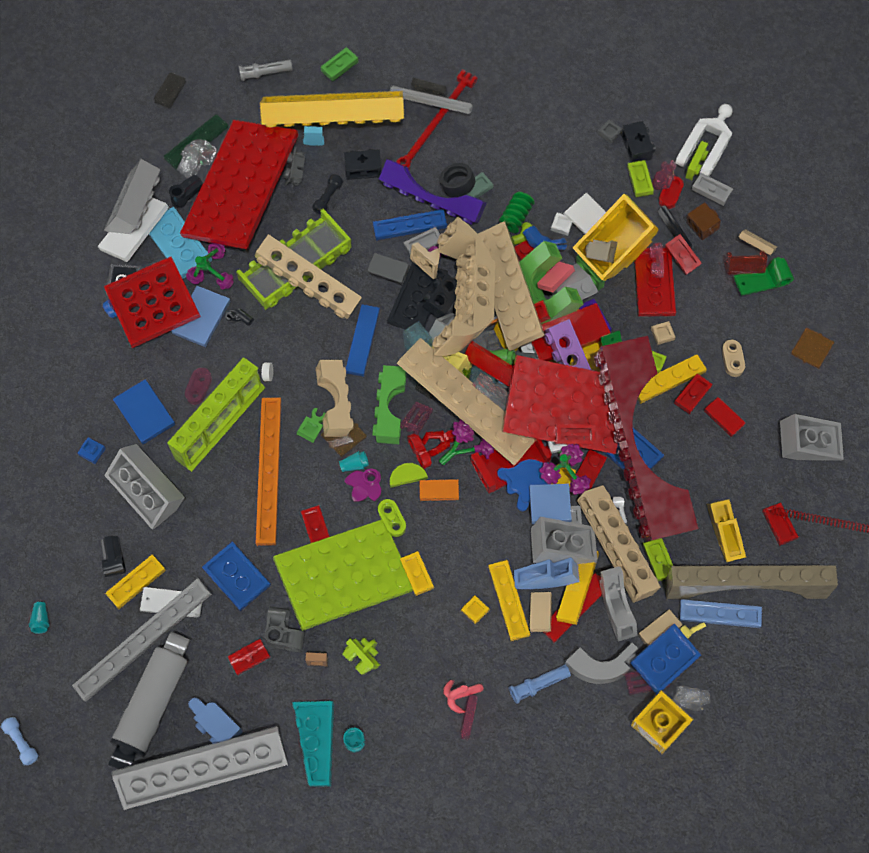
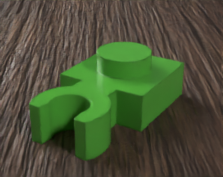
M317 408L313 409L311 418L306 416L297 431V435L314 443L323 428V425L320 423L323 422L322 419L326 414L324 412L321 417L316 416Z

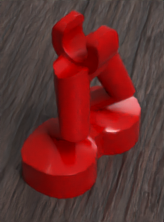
M443 430L426 432L422 439L416 432L407 436L408 443L423 469L431 466L432 456L438 455L450 448V443L455 441V435L452 433L453 430L446 433ZM429 439H439V445L429 451L426 450L425 444Z

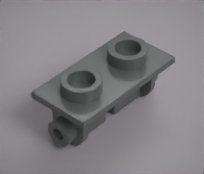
M294 147L286 162L288 167H286L283 178H286L285 186L289 182H292L295 186L302 182L303 170L297 168H304L305 155L301 151L296 152V147Z

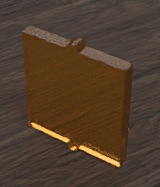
M806 328L791 354L803 360V363H808L819 369L834 342L822 336V333L818 334Z
M354 422L353 429L345 437H325L324 432L321 434L329 444V447L333 448L340 457H343L367 437L358 427V423Z

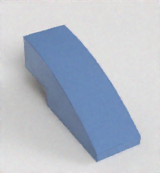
M572 557L555 563L549 559L514 570L516 589H545L580 582L578 564Z

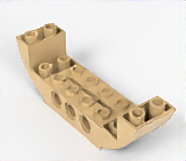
M459 217L448 225L447 230L439 235L437 241L439 252L457 259L456 265L458 267L456 274L457 287L455 289L456 302L454 306L456 316L434 338L432 343L434 356H447L461 351L473 339H476L494 320L495 260H492L489 250L480 236Z

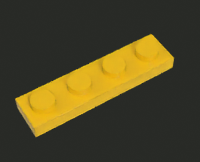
M698 354L654 376L641 391L638 397L639 403L642 404L693 379L696 374L702 375L706 373L707 369Z

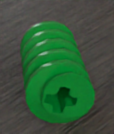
M523 192L514 193L506 210L500 217V223L505 222L509 232L518 233L519 228L522 227V222L525 221V217L529 214L528 211L532 209L531 205L535 203L534 199Z

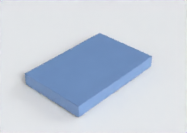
M196 286L191 297L201 317L173 329L172 334L206 347L231 301L227 297Z

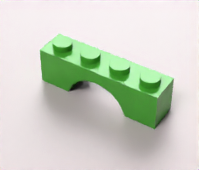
M383 365V372H379L378 382L381 383V389H377L379 407H375V418L378 419L377 424L373 425V436H376L377 443L400 444L401 419L392 415L388 409L392 398L405 392L407 373L399 366Z

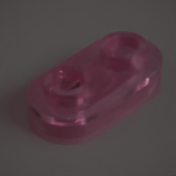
M653 243L649 250L650 258H653L651 274H654L655 278H663L664 259L662 243Z
M206 368L196 369L192 373L186 387L185 397L191 404L201 403L208 391L212 377ZM202 377L205 378L204 381H199L200 378H202ZM194 394H198V397L193 398L192 396Z

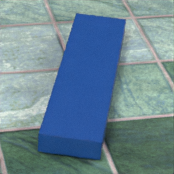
M443 209L374 221L373 227L376 240L426 232L434 227L437 230L447 228V222Z
M361 305L346 365L347 374L364 377L380 312L379 307Z

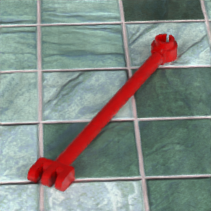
M461 70L457 76V81L460 83L449 98L456 100L466 86L469 88L474 86L478 77L473 76L471 79V73H467L465 76L466 71ZM441 108L408 154L400 157L397 163H406L402 165L410 170L411 160L449 109Z

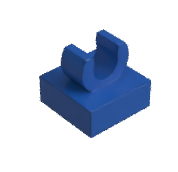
M88 437L78 451V455L96 464L106 448Z

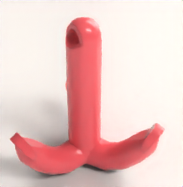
M450 680L444 687V695L448 699V705L454 712L465 713V710L456 705L455 700L482 692L484 687L481 684L471 687L462 685L450 691L454 683L453 680Z

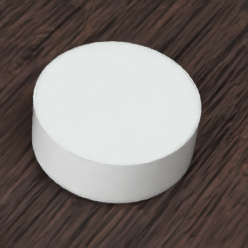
M264 362L262 365V379L264 381H272L273 364L270 362Z

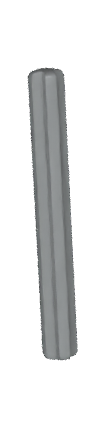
M392 86L390 91H403V99L468 114L472 111L471 103Z

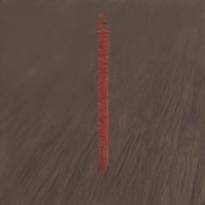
M775 506V507H776V506ZM774 507V508H775V507ZM778 507L780 509V507ZM764 508V509H766V510H772V509ZM773 508V510H774V508ZM776 508V513H775V515H777V510H778V508ZM782 508V509H783V517H784L785 510H787V509L784 510V508ZM780 509L779 516H780V514H781V510H782V509ZM791 509L787 510L786 517H788V512L791 511ZM772 510V514H773V510ZM793 510V511H794V510ZM791 511L790 518H791V516H792V512H793V511ZM794 511V519H795V515H796V512H795V511ZM796 511V512H798V511ZM798 512V517H797V519H799V514H800L799 512ZM800 512V513H802V512ZM804 512V513H805V512ZM802 513L801 520H802V518H803V514H804V513ZM805 513V521H806V517H807V515H808L809 513H807V514ZM809 514V519H808V521H810V517H811L810 514ZM811 514V515H813V514ZM815 514V515H816V514ZM813 515L812 523L814 521L815 515ZM816 515V523H817V519H818L817 515ZM818 515V517H819L820 515ZM820 516V522H819V524L821 523V519H822L821 516ZM822 516V517H824V516ZM826 516V517H827V516ZM824 517L823 525L825 523L826 517ZM827 517V520L829 521V519H828V517ZM830 517V518H831V517ZM829 518V519H830V518ZM831 518V524H830V526H832V521H833L832 518ZM833 518V519H835V518ZM835 519L834 527L836 525L837 519ZM838 519V521H839V519ZM841 519V520H842V519ZM840 520V521H841V520ZM842 520V526H841V528H843V523H844L843 520ZM844 520V521H846V520ZM827 521V525H828V521ZM839 521V523H838V527H839L840 521ZM846 521L845 529L847 528V523H850V521ZM852 521V522H853V521ZM851 522V523H852V522ZM853 522V528H852V530H854V525H855L854 522ZM855 522V523H857V522ZM850 523V525H849V530H850V527H851V523ZM857 523L856 531L858 530V525H859L858 523ZM859 523L861 525V523ZM862 524V525H864V530H863V532H865V527H866V525H865V524ZM867 524V525H868V524ZM861 525V527H860V532H861V529H862V525ZM869 526L867 529V533L869 532Z

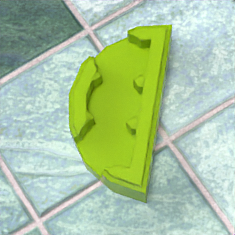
M404 463L392 472L390 488L426 480L428 476L419 465Z

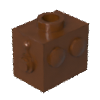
M705 202L687 214V224L702 241L720 229L721 220L718 218L717 212L714 209H710Z

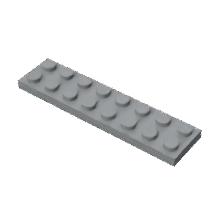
M278 727L112 771V778L125 810L286 766L288 763Z

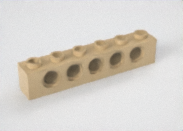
M269 234L256 251L255 257L257 262L272 268L276 275L287 278L292 286L302 288L307 296L317 298L322 306L330 307L340 318L345 317L348 319L362 298ZM277 254L281 257V260L274 261L271 256ZM294 265L297 270L291 272L287 269V266ZM309 275L312 281L305 282L302 277ZM318 286H325L327 292H320ZM340 296L343 302L337 303L333 297Z
M604 485L585 491L577 502L581 506L613 567H621L624 587L633 603L652 596L661 587L651 571L647 560L642 555L638 544L633 539L628 526L620 516L619 510L611 500L610 494L606 491Z

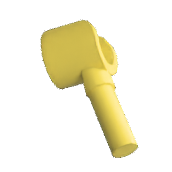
M703 622L691 629L684 625L680 630L688 639L693 633L706 627V624Z

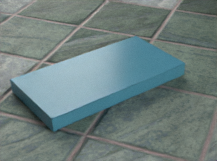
M172 207L164 213L149 235L166 258L172 257L182 279H184L188 269L196 267L195 258L197 256H206L208 252L199 240L181 236L180 231L185 221L176 209Z

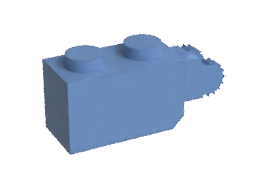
M195 697L190 699L189 707L196 715L194 717L197 722L195 726L203 735L207 732L211 736L209 741L212 744L237 738L243 733L215 703H208L205 706Z

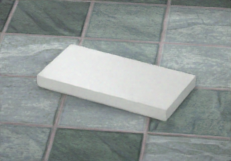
M151 197L146 202V205H148L146 212L139 218L142 221L137 230L134 229L130 234L108 232L98 245V248L105 253L128 262L167 211L168 205Z

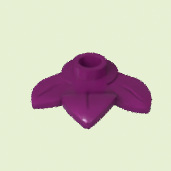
M370 468L364 472L354 471L345 479L346 484L354 487L352 490L354 502L363 501L367 497L372 501H376L381 495V487L379 485L381 476L376 469ZM370 476L375 478L373 481L368 480Z

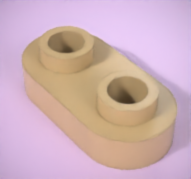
M728 340L722 347L725 370L728 375L738 377L742 375L745 369L742 347L738 341ZM736 363L739 367H735L733 364Z

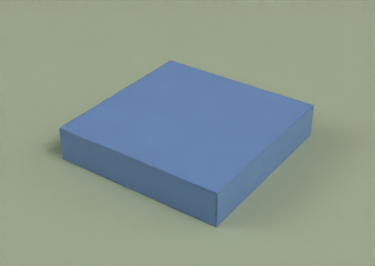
M569 484L530 485L532 524H535L540 517L567 522L572 521Z

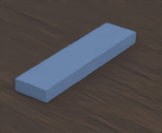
M681 599L679 621L761 628L762 607Z

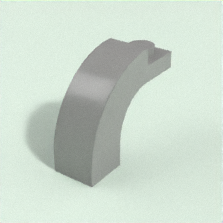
M621 567L601 571L602 580H600L603 601L617 640L621 641L638 636L636 620L630 610L625 594Z
M631 643L616 659L609 662L596 661L579 648L565 664L573 675L583 681L593 684L611 683L628 673L630 668L625 663L631 664L630 662L637 656L635 653L638 648Z

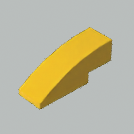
M730 500L707 504L710 519L726 562L745 558L746 554L737 519H734Z

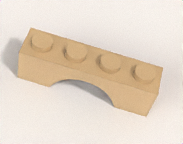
M320 360L316 367L318 386L327 389L335 402V407L328 410L322 419L324 436L347 437L350 430L353 429V419L350 418L349 413L351 403L347 398L348 384H345L346 368L343 367L342 360Z

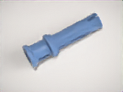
M566 664L532 680L525 679L524 683L515 687L510 686L509 691L514 702L518 704L520 700L528 696H535L537 691L568 678L571 674Z

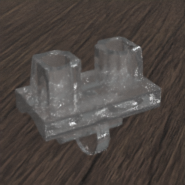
M678 686V692L673 697V702L682 710L701 711L703 710V705L711 703L709 691H700L698 688Z

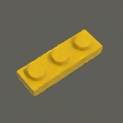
M152 554L105 594L120 609L166 570Z

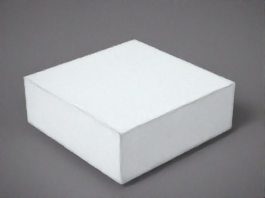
M556 213L551 231L568 236L573 222L567 216Z

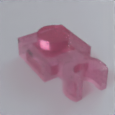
M673 160L670 161L669 165L666 161H663L661 164L662 170L657 171L652 182L654 190L670 188L675 175L673 171L677 166Z

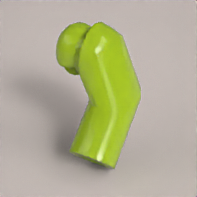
M523 223L521 233L511 237L513 245L527 240L523 231L533 226L531 223Z

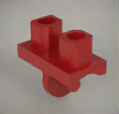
M260 639L228 656L237 676L270 658Z

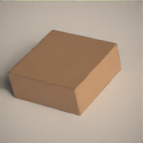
M306 653L307 665L328 666L327 653Z

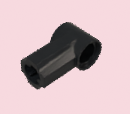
M192 174L181 184H175L169 188L171 203L174 207H184L187 204V199L201 189L203 182L196 174Z
M106 536L101 539L104 576L110 577L126 573L118 536Z

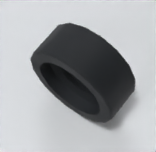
M454 163L447 166L441 172L440 183L443 191L451 197L464 196L471 192L475 186V177L472 168L468 164ZM456 176H467L461 183L448 184Z

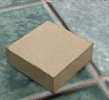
M669 321L651 326V331L657 345L675 340L676 337Z

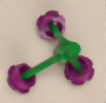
M212 243L208 247V254L206 256H197L195 258L196 267H192L187 271V280L191 281L192 284H199V282L204 280L203 270H209L218 277L217 284L220 286V289H229L234 282L232 280L233 275L227 272L219 274L210 267L211 264L208 261L210 257L214 259L222 258L225 252L224 245Z

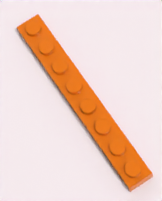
M262 398L256 523L257 546L276 545L281 398Z

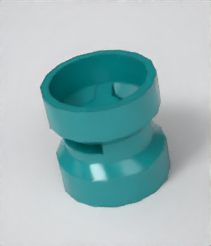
M350 728L345 732L343 741L346 748L351 752L361 751L365 745L363 732L357 728Z

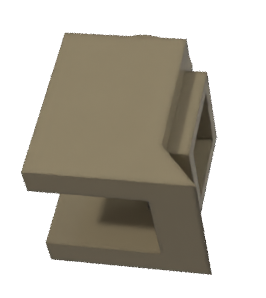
M593 240V242H589L586 246V257L613 263L618 242L612 240L609 242Z

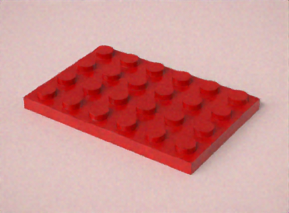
M516 355L502 432L555 442L556 424H596V444H579L580 448L616 454L618 445L614 439L613 432L616 431L614 423L611 424L609 419L610 407L606 405L604 400L605 388L601 386L599 381L601 372ZM561 428V432H591V429ZM561 436V440H591V436Z

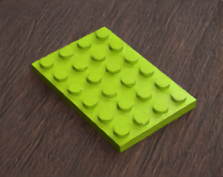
M382 520L273 557L302 631L413 591L400 561L401 556L395 542Z

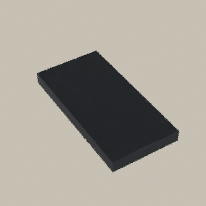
M412 262L387 319V324L422 335L431 314L422 307L425 302L423 298L429 290L432 291L435 288L433 286L435 280L439 276L442 278L446 273L448 274V271L438 268L436 278L432 279L416 263Z

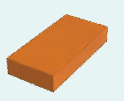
M420 480V501L459 500L458 480Z

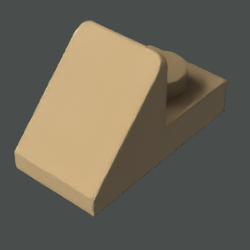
M418 242L412 244L410 259L432 279H435L440 257L439 248L428 252Z

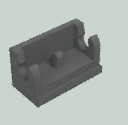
M374 253L367 272L403 284L410 267L407 263Z

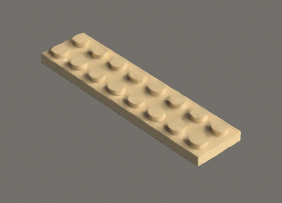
M502 222L479 233L478 235L488 248L492 260H495L494 308L507 348L512 351L545 335L506 223Z
M422 338L397 362L400 367L513 465L520 460L534 443V438L502 432L505 410L444 357L434 356V349Z

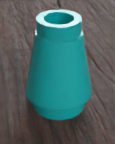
M358 451L339 461L342 472L362 470L369 466L365 451Z
M36 602L32 610L29 627L33 633H45L50 626L46 603Z

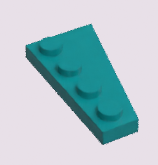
M292 702L300 734V744L304 754L308 785L310 787L331 786L334 702Z

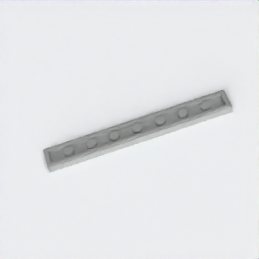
M199 578L72 685L83 701L87 702L212 595Z

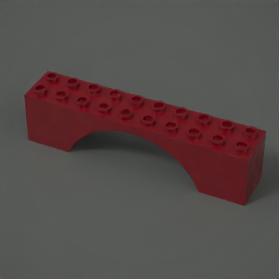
M648 336L602 346L596 352L594 361L596 367H599L601 372L599 381L601 386L605 388L604 400L606 405L610 407L609 419L611 424L614 423L616 431L613 432L616 443L619 442V458L621 462L624 461L625 469L623 473L625 480L629 481L630 484L628 492L630 499L634 500L635 508H633L635 518L639 519L640 527H638L641 539L644 538V542L699 529L689 490L675 487L654 474L640 456L634 440L633 414L637 399L646 384L658 374Z

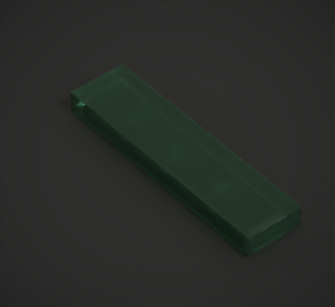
M215 114L166 153L164 159L177 170L228 129V124Z

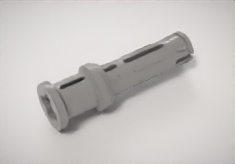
M291 60L263 65L253 63L252 66L246 67L239 66L241 81L243 82L245 79L250 78L259 79L262 75L292 71Z

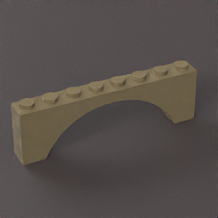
M672 566L665 579L666 599H688L705 593L732 589H775L797 593L806 599H827L838 586L836 566Z

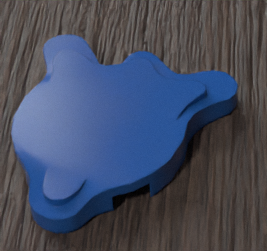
M528 459L520 462L513 468H500L497 472V476L507 483V493L509 495L515 493L519 495L517 509L524 512L528 508L530 503V485L548 484L541 478L539 471L543 467V462Z

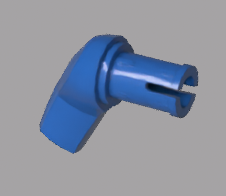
M531 226L523 231L530 246L534 249L543 241L555 243L558 250H565L567 248V245H560L561 243H567L565 238L551 240L541 235L535 226Z

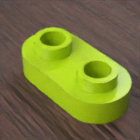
M390 499L381 501L378 505V514L387 531L393 537L402 536L406 531V522L397 504ZM386 509L392 510L390 513L384 512ZM398 525L400 526V528L398 530H394L393 526Z

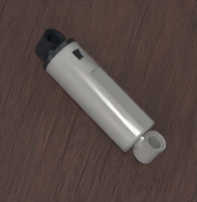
M171 632L164 648H155L132 699L110 740V743L115 745L116 748L108 763L109 766L120 770L131 767L136 755L145 757L149 744L160 725L159 722L186 667L187 660L183 658L190 639Z

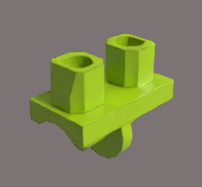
M364 638L360 643L357 639H349L346 642L348 646L342 654L349 661H352L356 656L361 659L355 667L360 674L365 675L371 669H377L380 666L374 658L378 654L375 649L377 645L375 640L368 642Z

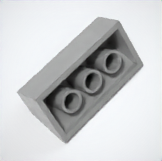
M140 159L128 174L104 231L130 234L134 229H138L142 221L139 218L141 215H144L148 207L146 202L151 199L154 193L152 188L157 185L160 179L158 176L159 168Z
M137 444L120 448L104 475L151 529H155L176 512L185 498Z

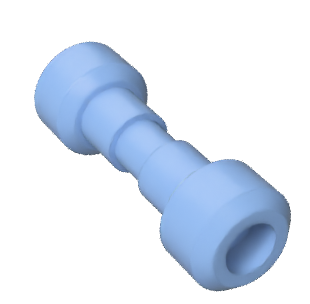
M10 717L2 722L1 728L17 744V748L21 753L19 758L23 765H30L38 759V754L34 748H30L27 742L24 741L18 729L20 724L17 719Z

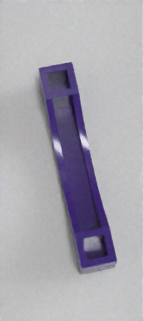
M389 159L386 160L379 180L384 181V186L392 189L395 186L399 188L398 192L407 196L409 193L415 195L414 199L423 203L426 200L431 203V207L438 210L442 207L451 216H462V220L469 224L473 222L479 223L487 202L471 195L456 198H443L433 195L416 182L408 167Z

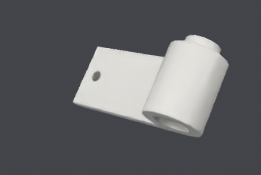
M144 587L140 611L158 613L182 591ZM202 603L186 617H200Z

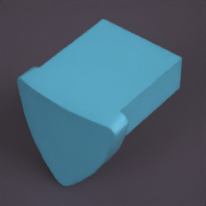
M305 126L303 144L324 145L322 127Z

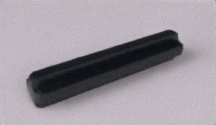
M666 205L660 207L658 213L674 238L681 234L692 249V243Z

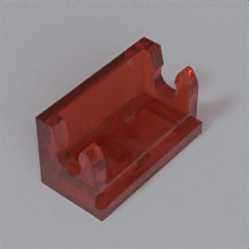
M764 250L759 251L760 255L732 256L731 252H727L728 259H725V265L728 274L765 273L767 255Z

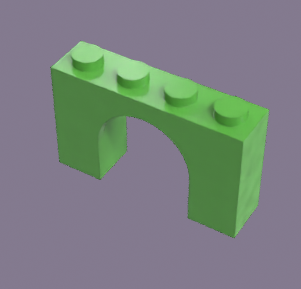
M543 241L520 261L533 303L535 304L543 300L551 319L541 324L573 313L584 305L577 289L564 287L547 300L542 289L538 288L537 283L554 265L563 259L556 244Z

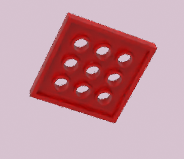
M171 256L104 286L132 348L201 317ZM160 277L167 278L162 283L157 282ZM143 285H150L147 290H141ZM168 291L174 292L170 297L164 296ZM125 293H133L131 297L124 298ZM150 299H157L155 304H147ZM176 305L181 306L178 311H171L172 307ZM133 307H140L137 312H130ZM156 314H164L161 319H154ZM140 321H146L145 326H137Z

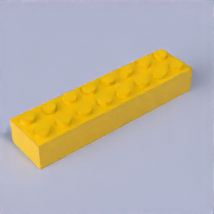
M403 91L263 97L260 102L262 125L266 124V127H276L277 124L294 126V123H302L303 126L312 125L313 122H319L320 125H328L330 122L347 124L348 121L365 123V120L380 123L385 119H390V122H399L401 119H404Z

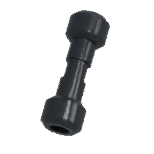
M332 174L329 177L326 191L312 205L314 212L317 214H321L322 209L327 210V203L331 195L343 184V179L339 175Z

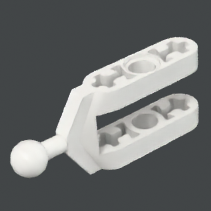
M723 104L720 106L718 118L699 120L680 151L675 164L681 167L686 165L706 130L719 136L700 171V174L711 175L732 136V132L724 123L725 118L730 117L732 114V107L730 105Z

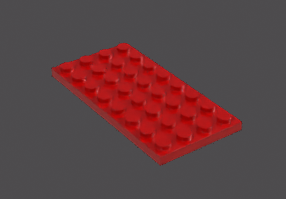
M233 120L180 231L181 236L247 249L297 140L298 131Z

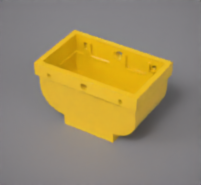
M623 194L574 245L573 249L601 280L606 281L618 274L624 267L627 268L652 243V238L656 235L659 228L628 195ZM593 240L604 242L612 240L618 242L614 262L610 263L587 258V244L593 242Z

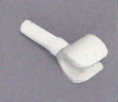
M613 497L612 501L615 507L619 508L620 516L624 523H627L624 513V499L622 497Z

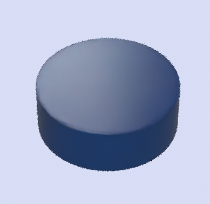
M110 299L103 303V308L111 318H115L117 314Z

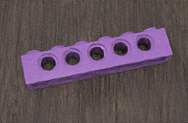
M570 319L545 330L546 342L549 345L551 344L553 349L552 356L556 362L571 366L567 363V357L571 356L574 359L573 367L591 370ZM560 338L566 340L567 345L565 348L559 345Z

